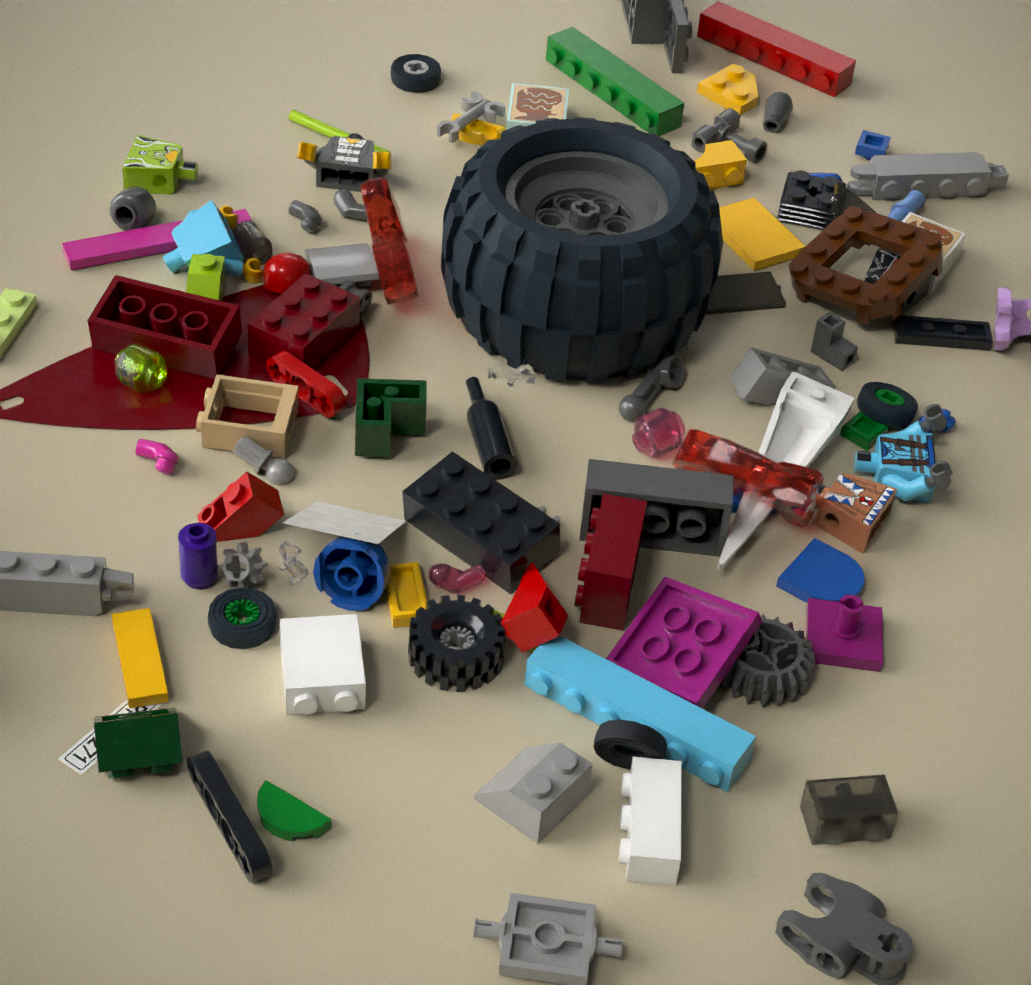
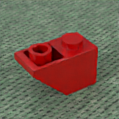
M245 472L239 479L232 482L213 502L206 505L197 515L198 523L211 526L216 531L217 542L259 537L285 514L278 489L251 473Z

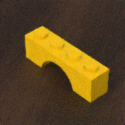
M733 140L706 144L704 154L694 160L696 162V170L704 174L709 190L743 184L747 159Z

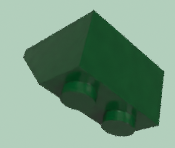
M175 707L94 717L99 773L107 772L108 778L132 776L133 768L149 767L150 773L169 772L174 770V763H183L178 713Z

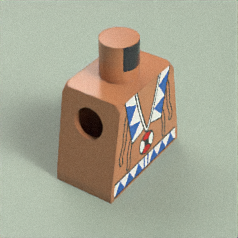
M847 473L840 474L831 488L813 481V491H816L818 488L815 502L816 504L818 502L820 506L816 522L817 526L864 554L891 515L897 489ZM807 490L805 500L808 498L811 491Z

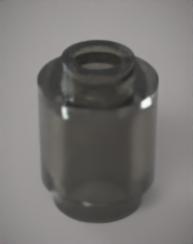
M243 221L234 227L232 232L242 251L244 260L247 262L250 258H257L261 265L265 264L271 258L273 250L271 241L260 227L253 221Z

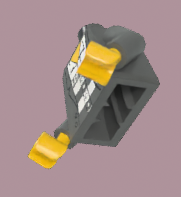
M352 133L348 137H331L326 146L318 150V145L306 142L299 143L297 159H304L309 166L316 169V187L373 193L374 174L378 177H383L387 175L388 170H391L392 153L375 152L374 142L365 140L357 133Z

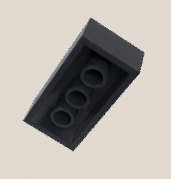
M453 451L402 491L405 521L509 594L517 590L529 564L534 563L538 570H540L560 552L559 522Z

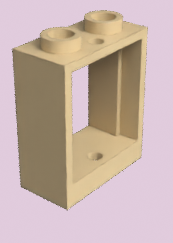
M216 374L213 387H207L205 392V411H199L196 421V431L201 432L202 447L233 451L241 438L248 437L265 450L272 449L274 452L271 457L285 459L298 414L299 386ZM224 407L276 414L272 428L219 421Z

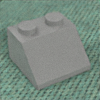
M561 742L526 747L475 793L474 800L538 844L588 796L593 764Z

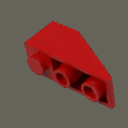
M534 563L528 565L501 622V625L506 630L505 634L508 639L515 642L522 653L560 636L568 617L555 592Z

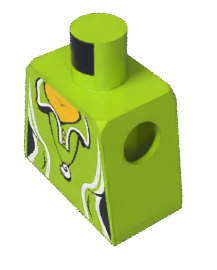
M137 135L122 167L124 189L138 186L146 189L150 194H173L180 179L197 180L198 163L183 161V147L180 144Z

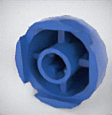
M340 536L329 542L317 556L313 575L317 588L320 592L324 590L332 598L330 602L333 605L348 611H358L370 607L384 593L390 581L391 566L388 554L381 544Z

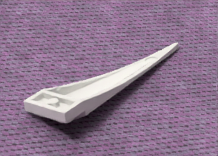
M792 371L777 399L717 565L718 571L725 567L777 505L763 502L761 499L770 502L776 501V499L781 500L796 483L792 478L795 470H779L776 474L773 472L777 468L791 467L794 464L798 465L800 470L806 471L839 432L840 426L853 405L854 397ZM798 472V477H799V478L801 477V475L803 474V472H802V473Z

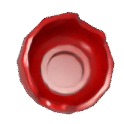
M292 252L276 254L268 259L263 267V286L268 291L282 294L305 273L311 275L310 264L301 255Z

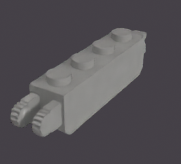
M976 152L874 155L870 160V164L852 166L850 176L857 179V181H849L847 191L854 195H871L873 200L904 199L912 190L920 191L925 199L985 197L989 187L1007 185L1009 174L1006 172L1004 165L988 163L983 155Z
M0 551V610L96 616L102 612L104 601L132 600L135 589L133 573L107 568L106 558Z

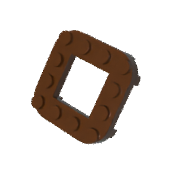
M849 207L844 211L843 215L834 219L790 262L789 270L792 287L800 301L806 303L813 296L856 312L857 322L869 325V319L882 318L889 315L894 320L902 314L901 304L930 274L939 277L942 273V237L938 233H933L875 212L862 211L860 207ZM866 243L902 255L874 284L829 269L851 247L861 249Z

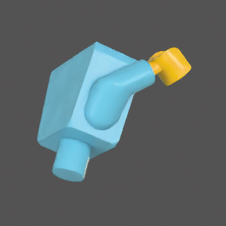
M212 200L199 210H191L183 222L173 229L172 235L178 248L163 256L166 265L172 273L186 265L189 267L192 254H211L214 256H225V275L241 276L244 273L245 280L252 284L260 283L263 277V271L260 270L261 262L257 258L248 259L246 264L242 262L245 258L232 232L238 226V215L233 214V209L229 205H224L219 210Z

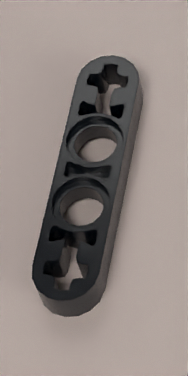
M206 750L188 757L187 767L191 780L247 880L253 883L272 875L273 869L269 854L210 751Z

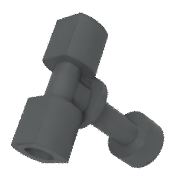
M730 108L715 117L713 126L704 125L694 132L691 144L696 151L704 153L706 144L733 140L739 149L745 151V158L754 163H759L763 159L768 145L767 142L757 137L749 141L735 134L734 131L739 128L741 115Z

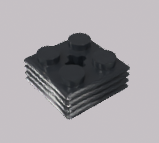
M802 170L789 172L780 200L777 219L781 222L824 230L834 219L840 216L846 184L833 176L821 178L811 176L808 172Z

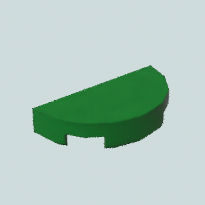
M265 780L260 787L257 797V811L262 826L272 835L287 841H293V837L313 835V838H317L331 829V818L269 781Z

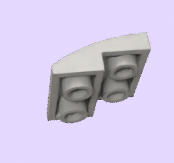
M368 243L305 249L306 261L311 267V275L334 286L340 287V283L346 280L354 282L356 286H367L372 284V280L380 279L378 264Z

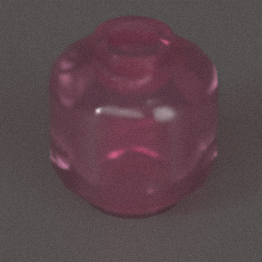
M657 408L635 421L632 441L639 452H644L651 458H659L677 449L682 444L685 426L676 412L669 411L666 408Z

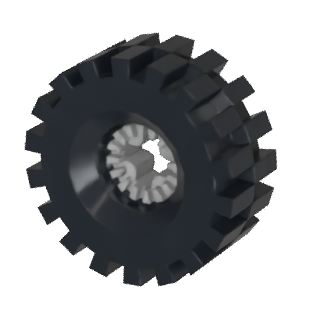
M449 595L441 596V603L437 604L432 599L426 603V609L420 606L416 610V617L411 618L409 629V664L411 667L415 666L414 673L418 678L425 675V683L433 686L435 682L440 683V690L448 691L449 686H456V692H465V685H471L472 690L481 687V680L487 684L493 680L494 673L499 674L504 659L506 630L501 625L503 619L499 613L493 615L494 608L489 604L481 607L480 599L473 597L471 602L465 601V595H457V600L450 601ZM451 644H456V645L459 647V649H457V648L454 647V646H450V645H451Z

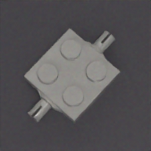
M510 893L508 911L502 918L501 923L475 919L473 937L499 940L501 951L499 975L564 985H587L589 965L594 959V954L621 958L623 939L597 936L594 924L596 905L516 893Z

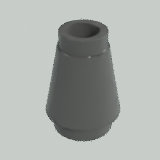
M775 92L766 99L763 123L766 131L771 133L778 132L792 112V99L788 94Z

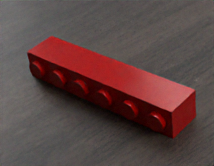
M719 1L700 13L697 37L832 97H836L852 84L856 60Z

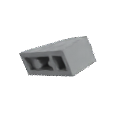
M755 348L748 350L729 377L737 389L736 394L747 403L757 402L765 405L777 402L780 391L792 371L833 389L836 387L820 366Z

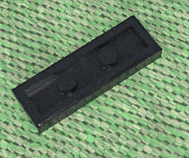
M900 315L892 323L895 344L991 351L993 344L989 322Z

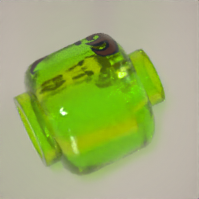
M134 343L127 346L117 354L115 359L117 379L122 384L139 393L155 390L165 381L167 368L164 357L143 344Z

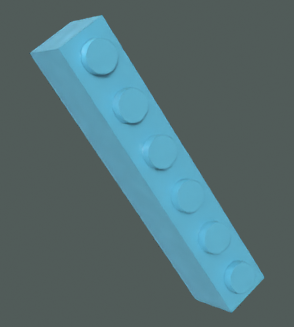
M562 636L539 645L527 659L524 685L535 693L546 696L565 706L569 711L578 713L599 726L609 720H628L655 729L666 739L667 751L665 760L682 761V769L694 774L710 785L729 792L751 761L756 739L755 735Z

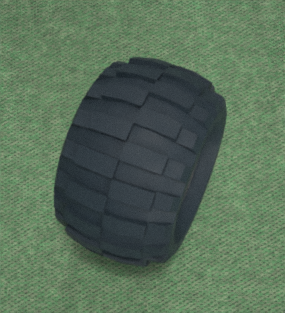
M575 117V119L550 118L536 120L535 124L528 126L517 125L503 131L501 139L488 140L483 144L477 153L465 163L461 177L456 176L444 210L441 270L449 305L456 318H461L467 332L477 339L478 345L490 355L504 357L507 359L508 366L524 373L534 371L544 374L545 379L566 382V379L585 380L586 383L608 382L610 377L623 376L630 378L643 374L647 366L656 364L660 358H663L665 355H673L687 345L692 332H698L714 298L723 248L720 208L714 191H709L704 174L696 170V162L684 151L674 150L670 147V141L654 133H645L635 129L636 126L584 117Z

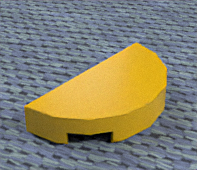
M453 113L451 121L460 117L461 114ZM476 119L459 131V140L469 144L483 145L488 140L501 139L502 132L506 130V127Z

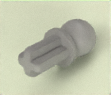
M248 437L241 438L235 445L234 454L253 466L256 474H259L262 469L265 470L266 477L270 483L281 486L292 481L294 477L292 464L282 458L272 459L271 456L274 452L272 449L267 451Z

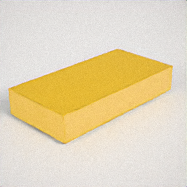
M419 562L390 564L391 576L385 593L393 628L410 626L411 618L416 617V610L420 606L426 609L428 601Z

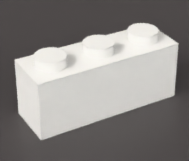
M633 757L630 773L623 772L621 797L628 798V805H622L620 830H627V838L620 839L619 863L626 864V881L676 886L681 863L682 761Z

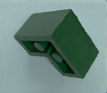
M357 378L355 456L390 457L391 434H425L427 380Z

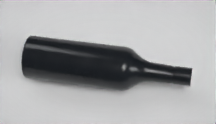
M470 377L466 380V386L472 405L467 411V422L483 471L495 480L507 478L515 472L518 462L501 412L494 402L486 400L479 379L477 377Z

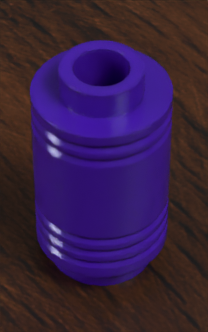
M204 523L186 525L178 534L180 576L189 587L205 589L211 586L218 576L216 531Z

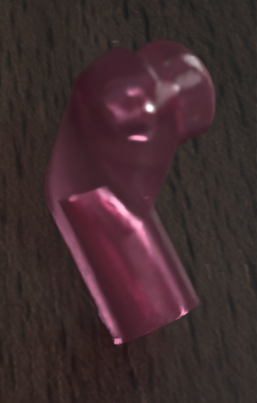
M442 563L433 565L428 572L430 582L452 594L461 593L486 580L485 572L479 565L461 571Z

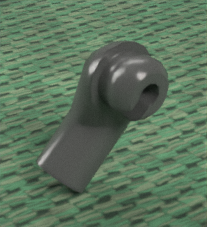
M340 189L335 193L334 204L343 217L371 221L373 206L357 204L349 190Z
M298 200L292 201L289 206V214L302 219L301 227L309 233H314L317 227L322 224V218L318 210Z

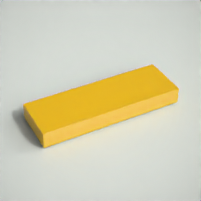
M150 608L111 614L129 708L169 702Z

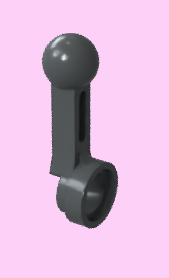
M676 354L665 355L657 361L655 369H649L647 376L631 395L625 396L619 404V412L625 420L632 422L640 420L645 414L646 406L662 386L678 388L682 385L685 377V367L682 358Z

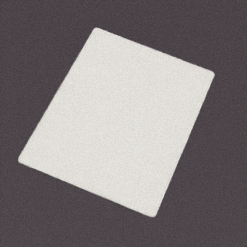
M316 501L283 523L379 544L406 521Z

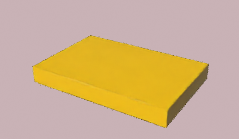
M754 197L719 207L723 241L753 271L794 259L806 247Z

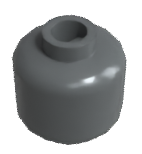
M131 186L118 193L112 199L109 208L110 216L113 222L125 231L143 228L154 218L156 203L153 196L146 189Z

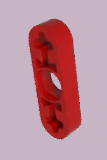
M281 351L267 359L266 369L271 379L275 383L299 386L298 399L323 416L332 418L346 409V397L336 384L287 351Z

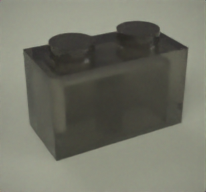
M885 774L807 780L800 803V809L812 845H839L844 842H876L890 839L898 816Z

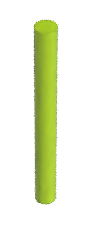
M293 109L289 113L288 118L290 121L329 138L334 136L348 137L350 133ZM374 144L375 152H390Z

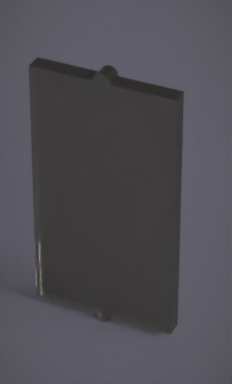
M771 271L721 275L717 278L714 298L706 315L785 308L786 301L781 293V286L777 285Z

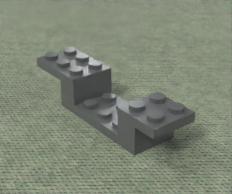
M621 0L631 44H664L671 73H682L683 65L689 59V48L686 46L687 39L692 37V22L688 21V9L683 6L684 0Z

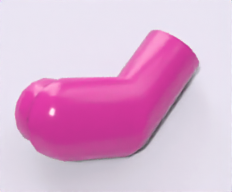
M142 438L138 440L135 450L137 456L158 460L155 467L161 473L172 474L174 472L175 464L179 463V456L168 445Z

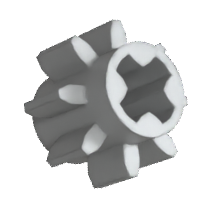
M247 542L237 543V551L232 548L224 549L223 553L226 559L223 564L218 565V568L223 570L227 576L225 584L238 581V587L249 588L250 581L253 583L263 581L260 573L264 567L268 566V563L263 562L259 555L262 551L261 547L248 551ZM240 562L246 563L247 570L240 568Z

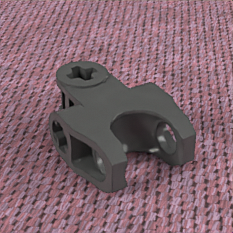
M812 873L807 880L804 896L812 906L819 909L826 916L811 918L798 911L784 910L777 921L775 931L777 936L807 964L831 977H842L850 967L878 985L898 984L904 978L907 968L906 960L912 951V940L908 933L883 920L886 916V908L881 900L872 893L854 883L843 881L824 873ZM819 887L827 890L833 898L822 893ZM790 927H792V928H794L795 930H797V931H798L800 934H802L804 937H801V936H798L797 934H795V933L791 930ZM894 938L898 940L896 949L892 948ZM878 962L883 963L881 973L876 970Z

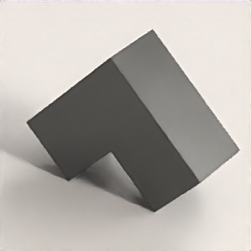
M829 312L817 320L811 352L837 369L844 371L855 363L858 347L842 338L846 321Z

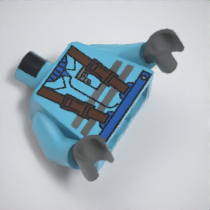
M932 404L928 406L923 412L925 418L923 422L918 420L902 431L879 435L874 452L856 451L854 471L873 473L874 482L897 489L895 497L903 501L915 500L930 503L935 486L941 490L947 489L951 484L950 476L953 473L948 462L940 461L936 463L933 434L927 432L929 429L936 432L942 431L946 426L947 421L940 405Z

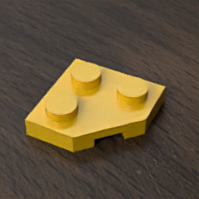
M734 63L700 81L697 87V93L726 109L730 108L737 111L740 115L753 109L758 104L759 94L755 75Z

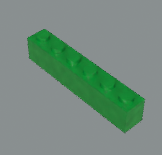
M574 27L548 36L547 62L648 133L662 136L681 127L684 102Z

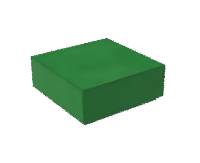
M861 411L841 427L840 436L868 451L876 445L879 435L887 434L889 427L874 421Z

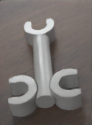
M473 91L471 92V100L462 98V110L466 113L454 121L440 122L437 126V136L441 137L443 134L448 133L449 142H456L459 139V131L483 114L484 119L489 123L496 122V115L504 117L505 105L500 102H491L488 99L483 100V96L480 93Z

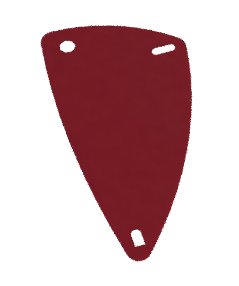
M263 285L224 296V302L240 305L242 335L220 375L274 382L267 372L266 363L248 355V323L281 294L268 291ZM361 318L360 328L314 369L322 376H334L348 391V394L345 396L347 400L346 408L356 405L357 378L368 379L369 348L365 327ZM91 346L0 389V402L15 396H20L24 399L23 403L5 410L0 406V418L83 428L191 429L196 428L199 411H205V392L207 387H213L215 379L126 357L124 360L122 356L120 358H123V365L121 363L118 376L121 380L124 379L128 383L126 386L117 379L115 374V365L120 355L94 349ZM123 366H124V370H123V371H126V372H127V376H124V374H123V376H122L121 369H122ZM140 370L139 375L132 377L133 387L135 388L133 389L129 385V382L132 383V381H129L128 376L129 374L137 373ZM298 399L297 417L320 414ZM224 407L219 421L254 424L274 421L276 414Z

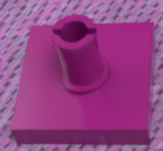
M845 595L840 599V602L808 598L805 640L812 641L811 647L812 652L815 653V664L880 672L883 664L882 607L864 605L861 598L855 595Z

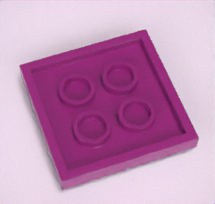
M664 576L606 659L703 709L762 623V619L757 611Z

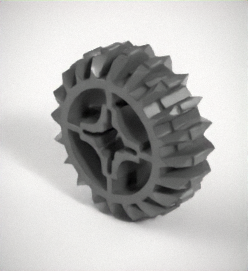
M763 613L761 615L762 623L721 681V688H731L733 697L745 696L747 704L753 699L760 701L762 707L767 701H772L776 706H779L783 699L792 702L796 694H803V691L813 677L815 653L812 652V641L805 640L804 631H794L793 622L783 624L780 623L779 616L771 620L767 619Z

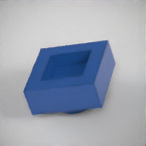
M863 130L856 146L855 155L863 156L868 160H871L874 155H886L891 137Z

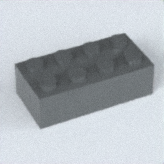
M589 459L579 541H586L587 532H595V530L589 529L593 507L600 508L604 493L647 501L640 548L721 556L726 543L733 506V475Z

